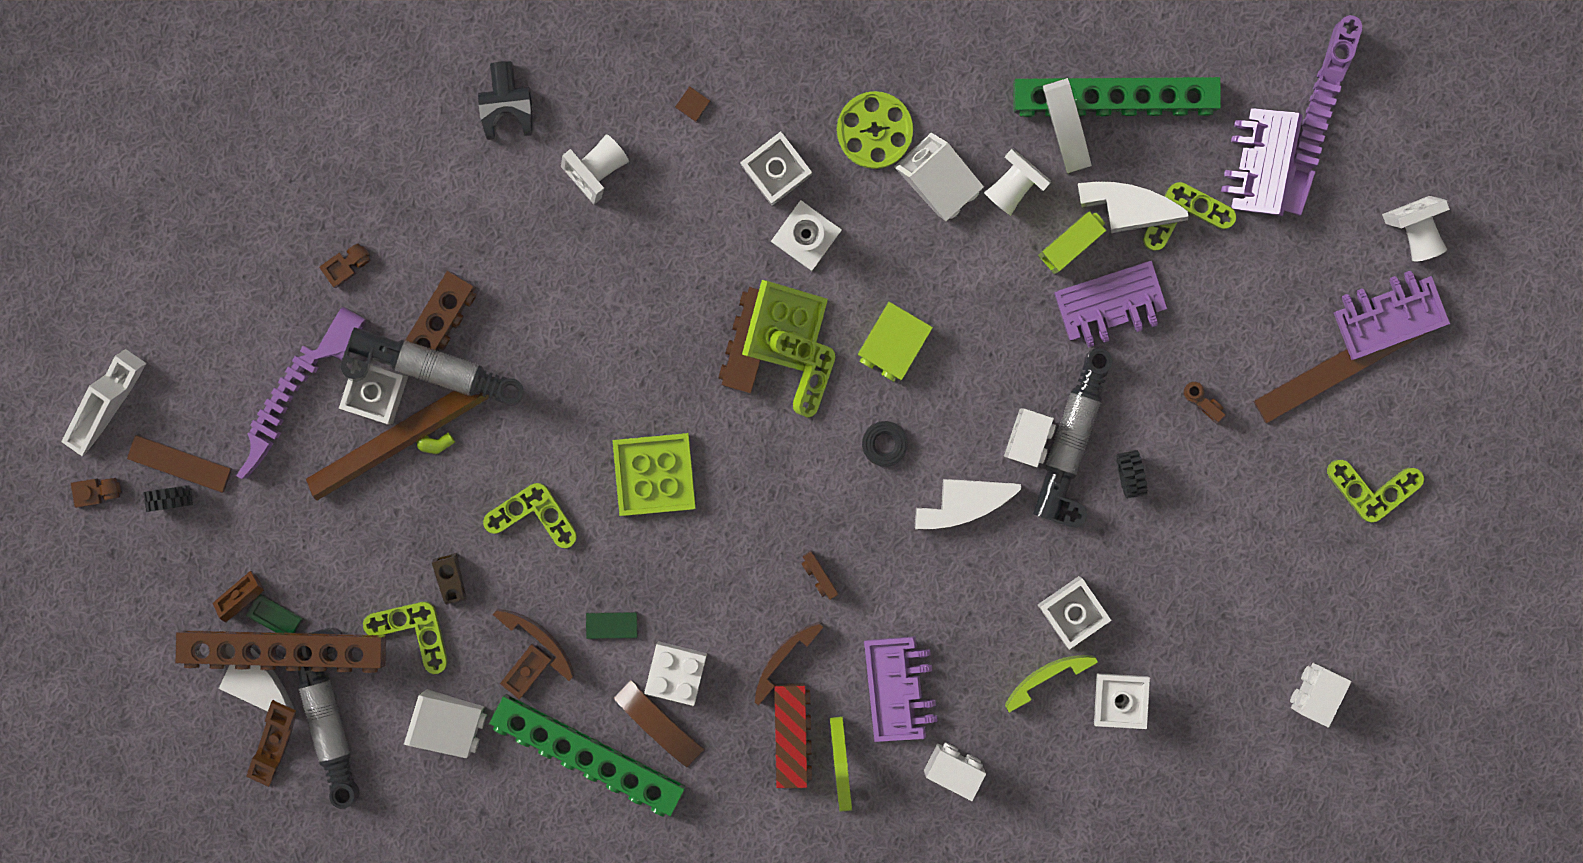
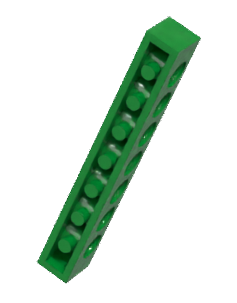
M1220 77L1068 78L1079 117L1086 116V112H1096V116L1100 117L1111 116V112H1121V116H1136L1137 112H1147V116H1161L1162 111H1172L1173 116H1186L1188 111H1198L1199 116L1213 115V111L1221 108ZM1067 78L1015 79L1013 82V112H1019L1020 117H1034L1035 112H1045L1046 117H1051L1047 100L1045 104H1037L1033 99V95L1036 92L1045 94L1043 90L1044 85ZM1114 91L1119 92L1123 98L1122 103H1113L1110 99V93ZM1163 91H1168L1173 95L1172 103L1168 104L1162 100L1161 94ZM1188 91H1194L1198 94V103L1188 101ZM1086 92L1096 94L1097 102L1095 104H1089L1085 101L1084 95ZM1136 92H1145L1148 96L1147 103H1139L1136 100Z
M508 694L502 697L489 723L494 726L493 730L504 736L510 734L516 737L515 741L525 747L532 745L539 749L538 753L549 759L555 757L561 760V765L573 771L576 768L584 772L583 776L593 782L600 780L606 783V788L618 794L621 791L629 795L628 799L638 805L645 803L651 806V811L659 816L664 817L665 814L671 816L685 789V785ZM515 716H520L525 720L524 728L514 726L513 718ZM537 728H544L548 733V738L545 740L538 739L535 735V730ZM561 739L567 740L571 745L570 750H560L558 741ZM589 751L593 755V761L590 763L583 762L580 758V753ZM607 762L614 764L616 772L614 774L605 773L603 764ZM634 774L637 776L639 783L635 786H630L626 783L625 776ZM650 786L659 787L661 795L659 797H651L648 794V788Z

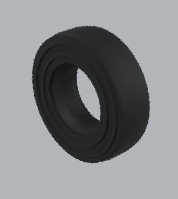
M880 421L871 425L866 430L862 439V448L865 456L873 464L888 467L897 464L905 456L908 440L904 430L899 425L889 421ZM881 434H889L895 441L894 449L888 454L878 452L875 447V440Z

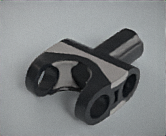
M511 61L491 63L490 71L493 91L478 93L480 118L487 140L495 139L494 126L499 118L507 112H511L512 115L518 117L520 124H522L524 136H531L533 108L530 88L515 89L513 63Z

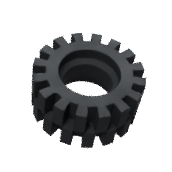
M1138 450L1117 454L1116 462L1125 497L1128 499L1147 495L1146 474L1144 473V466Z
M190 485L143 492L146 512L193 505Z

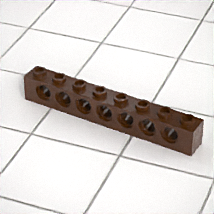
M183 630L176 632L175 663L184 664V668H200V664H209L210 669H224L225 665H235V669L246 670L251 669V665H260V670H276V666H286L287 671H300L302 666L311 667V671H327V667H337V672H352V668H362V672L376 673L378 668L386 666V635ZM202 643L206 644L210 649L207 657L200 652ZM227 644H231L235 648V655L233 657L226 654L225 648ZM253 644L257 645L261 650L259 658L251 654ZM278 645L286 649L284 659L280 658L276 653ZM303 646H308L311 649L312 656L310 659L303 657L301 652ZM329 646L337 650L338 655L335 660L330 659L327 655ZM354 647H358L363 651L362 660H356L353 657L352 651Z

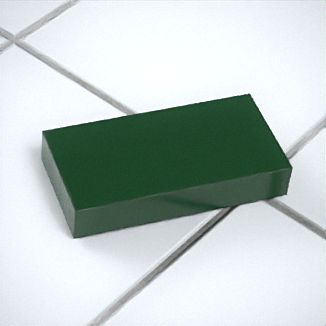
M259 594L246 615L275 633H296L304 619L262 594Z
M637 612L586 613V639L638 637Z

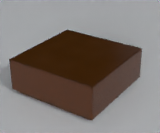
M689 86L675 108L697 122L709 105L710 100Z

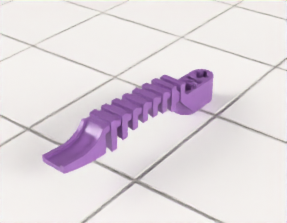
M1346 16L1335 25L1322 68L1317 74L1318 80L1313 87L1314 92L1310 97L1309 107L1306 109V117L1301 125L1303 127L1299 132V140L1284 211L1298 216L1302 214L1314 178L1315 171L1311 170L1319 163V159L1315 157L1322 150V147H1319V145L1324 142L1325 136H1323V133L1329 125L1326 122L1332 116L1330 109L1335 106L1337 99H1334V96L1340 93L1342 87L1340 83L1343 81L1355 55L1362 32V23L1356 16ZM1346 25L1349 26L1348 30L1351 32L1350 34L1346 33ZM1335 49H1342L1345 52V59L1338 58Z
M342 307L316 350L308 346H302L300 352L305 355L294 356L292 360L294 364L292 367L288 366L285 371L287 375L280 378L278 381L279 387L274 388L271 392L273 394L272 398H267L264 403L266 407L259 410L257 414L259 418L253 420L250 425L252 426L248 433L251 444L250 454L236 475L241 479L247 478L262 462L274 444L260 436L261 432L273 439L279 438L281 435L279 431L266 424L269 421L277 426L281 425L284 421L273 413L275 411L285 413L288 409L280 402L282 400L291 402L293 396L287 393L290 389L294 392L300 388V385L294 382L295 379L306 382L309 376L304 374L303 371L306 369L311 373H316L319 368L316 366V363L320 359L334 356L342 361L354 327L363 329L366 319Z

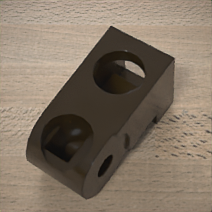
M457 553L435 558L432 561V566L444 603L448 605L466 600V592Z

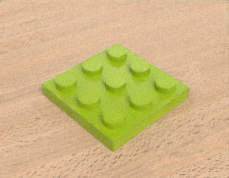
M762 280L742 355L804 371L806 363L772 351L769 344L770 338L775 331L782 330L817 342L828 299ZM780 340L781 345L790 348L791 343ZM805 343L801 344L798 349L800 357L807 351Z
M689 433L612 440L619 516L696 509Z

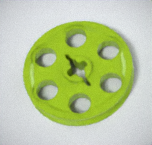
M877 91L860 94L851 99L840 113L837 123L839 144L845 155L859 166L871 169L890 166L902 158L910 146L913 136V123L910 113L899 99L890 94ZM869 98H874L879 103V108L874 112H869L865 109L864 103ZM892 108L900 109L902 112L901 120L898 122L891 121L888 118V111ZM853 113L857 115L859 119L857 126H846L844 118L847 114ZM873 123H876L879 128H890L878 132L877 137H873V134L868 132L860 133V131L870 129ZM895 133L904 135L905 144L901 147H895L891 143L892 135ZM858 139L861 141V150L856 153L849 151L847 148L849 140ZM880 148L885 152V159L882 162H874L871 159V152L874 149Z

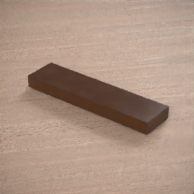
M135 435L127 457L128 460L222 493L225 491L232 471L230 467L139 435Z

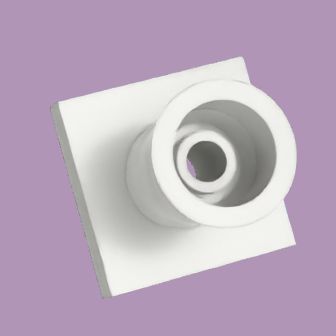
M605 135L597 146L582 160L571 149L562 155L561 168L595 205L602 198L604 187L599 181L614 170L627 164L629 160L621 147L609 135Z
M1014 148L1005 156L1013 164L1012 167L993 186L984 192L1010 216L1034 183L1043 191L1051 183L1050 179Z
M1428 196L1382 214L1386 224L1398 228H1406L1412 261L1427 260L1447 251L1432 217L1450 210L1447 200Z
M800 200L771 242L806 268L813 271L842 230ZM805 229L811 232V236L808 239L801 236V232Z
M1097 674L1094 725L1147 729L1150 677ZM1122 694V701L1115 702L1116 697Z

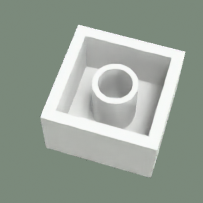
M779 132L740 162L742 168L771 206L812 176V171L782 132Z
M355 360L351 374H354L356 370H361L358 365L359 360ZM371 364L365 378L357 382L347 381L339 409L385 424H393L408 375Z
M1019 409L1004 457L1034 467H1038L1039 463L1043 464L1048 450L1044 448L1046 440L1052 438L1056 426L1052 424L1054 418L1027 409Z
M1079 576L1038 604L1044 616L1069 650L1112 621L1083 578Z
M658 641L644 694L694 706L707 653Z
M1312 663L1311 667L1307 666L1302 674L1301 680L1304 682L1300 690L1296 689L1291 696L1290 702L1293 703L1291 708L1301 715L1329 728L1352 681Z
M945 742L943 746L937 744L924 769L926 778L973 801L986 775L981 760L970 754H967L966 757L960 755L959 749Z

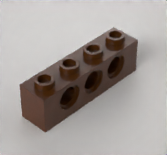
M447 271L407 336V342L419 345L421 340L427 338L431 343L430 350L433 349L436 352L439 349L444 350L451 339L448 336L453 327L457 329L464 318L461 314L465 306L470 307L477 296L474 293L476 287L452 272ZM450 295H454L457 299V305L453 309H448L445 305L446 298ZM436 317H441L444 321V327L440 331H435L432 327V322Z

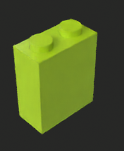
M1090 211L1087 212L1039 253L1038 256L1053 274H1056L1106 231L1103 227L1105 222L1097 213L1092 215Z
M888 302L857 354L862 357L859 362L871 369L874 366L879 367L883 370L881 375L895 382L896 378L902 380L933 327Z

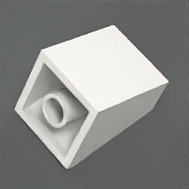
M933 133L924 138L894 166L933 211L945 221L958 215L960 208L967 202L974 200L979 195V191L984 187L949 143Z
M426 689L418 696L404 745L468 758L471 752L475 753L480 739L476 738L478 728L483 729L487 717V714L483 713L485 707Z

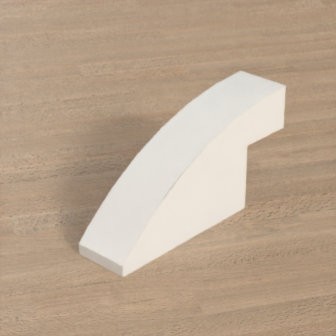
M1068 78L1044 85L1043 90L1067 173L1092 166Z
M1116 182L1078 183L1081 207L1107 203L1111 233L1188 220L1187 210L1151 190Z
M127 349L115 355L106 375L89 385L63 437L62 443L79 455H85L132 390L146 363Z
M943 479L941 509L916 508L915 529L952 527L982 517L1000 507L1021 490V484Z
M227 644L225 648L226 654L233 657L235 655V648L231 644ZM251 648V654L259 658L260 655ZM229 665L219 689L268 711L272 700L294 709L286 689L273 670H260V665H251V669L239 670L235 669V665Z

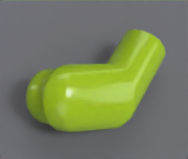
M448 432L437 440L425 436L416 443L418 449L422 452L439 454L454 444L455 440Z

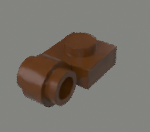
M357 243L346 251L348 253L347 258L339 252L319 267L333 288H337L356 274L351 266L356 265L358 268H361L371 261L369 258L370 253L365 246Z
M1190 382L1185 386L1183 390L1184 398L1196 404L1214 423L1217 424L1225 416L1222 412L1224 408L1213 398L1209 401L1203 397L1204 387L1200 383ZM1191 388H1196L1198 390V395L1192 396L1189 390Z
M98 478L72 482L71 489L75 508L102 503L101 495H104V500L120 498L119 492H122L120 482H117V478L101 480L102 485H99Z

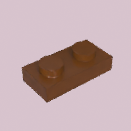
M810 550L804 554L803 558L805 561L801 564L809 576L814 574L818 583L815 586L821 596L827 595L830 600L837 596L836 588L813 552Z
M249 571L212 604L219 619L226 623L252 600L256 599L264 589L256 574Z
M532 643L500 684L520 700L552 658Z

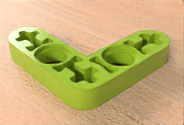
M1177 182L1171 185L1164 196L1183 207L1191 215L1216 228L1227 229L1235 223L1236 213L1231 207L1185 183ZM1182 188V194L1187 197L1191 196V192L1195 194L1190 201L1189 207L1185 206L1188 202L1187 200L1180 198L1176 201L1174 199L1173 189L1178 190ZM1197 199H1204L1207 202L1208 209L1205 213H1199L1195 210L1194 204ZM1214 204L1218 206L1215 209L1216 212L1220 214L1225 211L1228 212L1227 217L1230 219V222L1226 221L1221 224L1219 223L1220 218L1214 214L1211 219L1207 217L1212 212ZM1177 222L1159 225L1162 228L1168 229V232L1161 231L1159 239L1162 242L1161 244L1156 243L1154 246L1151 245L1152 240L1148 237L1149 235H1155L1158 228L1154 226L1148 227L1143 237L1145 247L1152 251L1162 249L1166 245Z
M782 330L775 331L769 342L772 351L806 363L793 401V409L795 413L801 416L811 417L816 414L835 361V352L828 346ZM780 340L791 343L790 348L781 345ZM805 343L807 351L800 357L798 349L801 344ZM821 354L825 355L824 360L820 359ZM817 366L822 369L821 371L816 370L815 367ZM817 374L818 383L812 388L810 386V379L813 375ZM807 391L812 392L813 396L807 394ZM804 402L809 403L807 408L803 407Z
M1334 460L1327 468V474L1359 516L1368 522L1379 521L1417 491L1424 482V476L1420 470L1406 468L1376 492L1372 493L1347 461ZM1336 465L1339 467L1345 466L1346 469H1344L1343 473L1347 478L1354 477L1344 487L1341 485V483L1345 482L1343 477L1334 475ZM1408 473L1410 475L1416 474L1417 477L1414 479L1416 484L1409 483L1403 488L1407 490L1404 493L1396 482L1399 481L1400 484H1403L1408 480L1406 476ZM1352 484H1359L1362 488V493L1357 498H1352L1349 495V487ZM1388 488H1394L1397 491V499L1393 502H1388L1384 497V493ZM1379 496L1380 501L1387 508L1384 509L1383 506H1379L1375 509V517L1372 515L1366 516L1365 513L1368 511L1367 505H1377L1379 501L1376 500V497Z
M534 483L487 513L483 520L485 529L490 533L497 534L534 511L557 546L568 548L577 540V533L549 489L541 483ZM533 488L537 490L542 489L544 491L541 495L542 500L534 499L529 502L533 505L529 509L527 502L521 495L525 494L526 498L533 495ZM513 501L522 503L523 512L520 515H513L510 512V504ZM504 508L506 515L512 521L508 523L507 518L499 522V529L495 526L490 527V517L492 515L495 518L501 516L503 513L500 509ZM549 508H553L558 512V519L554 523L548 522L544 517L545 511ZM562 520L566 524L561 526L565 533L570 531L572 534L569 537L571 542L568 544L566 541H559L561 533L558 529L555 532L551 529V527L558 525Z
M423 601L372 613L364 619L363 629L368 635H383L415 627L425 669L429 673L438 674L447 667V654L437 612L432 603ZM421 606H424L426 610L430 609L431 614L427 616V620H424L423 616L413 618L416 623H411L412 616L408 610L409 608H412V613L421 611ZM396 612H403L406 615L407 621L403 626L394 623L393 616ZM384 614H388L387 619L391 629H387V624L379 626L378 631H375L374 628H369L372 618L375 617L376 621H382L386 619ZM428 630L434 631L437 635V641L433 645L427 644L423 639L424 633ZM440 647V651H435L436 658L442 659L439 669H436L434 665L430 666L429 661L433 660L432 652L427 654L425 649Z
M843 717L830 718L839 812L852 811Z

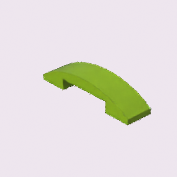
M1077 655L1046 664L1026 677L1016 687L1008 698L1005 707L1008 712L1017 709L1031 701L1027 693L1029 689L1068 667H1071L1072 671L1077 675L1098 663L1097 659L1093 655Z

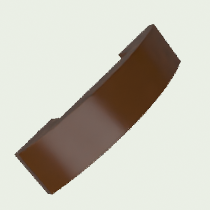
M498 609L492 614L511 631L518 624L556 656L555 660L550 664L568 681L574 677V670L567 654L557 640L541 625L524 615L509 610Z
M817 622L799 630L774 652L758 682L755 695V703L758 706L775 686V683L768 677L799 640L808 646L824 627L822 623Z
M630 680L614 697V700L662 748L685 767H688L704 748L687 732H684L649 699L647 694H644L645 692Z
M272 700L265 718L266 725L257 752L251 760L246 777L268 787L271 785L288 745L295 723L296 710Z

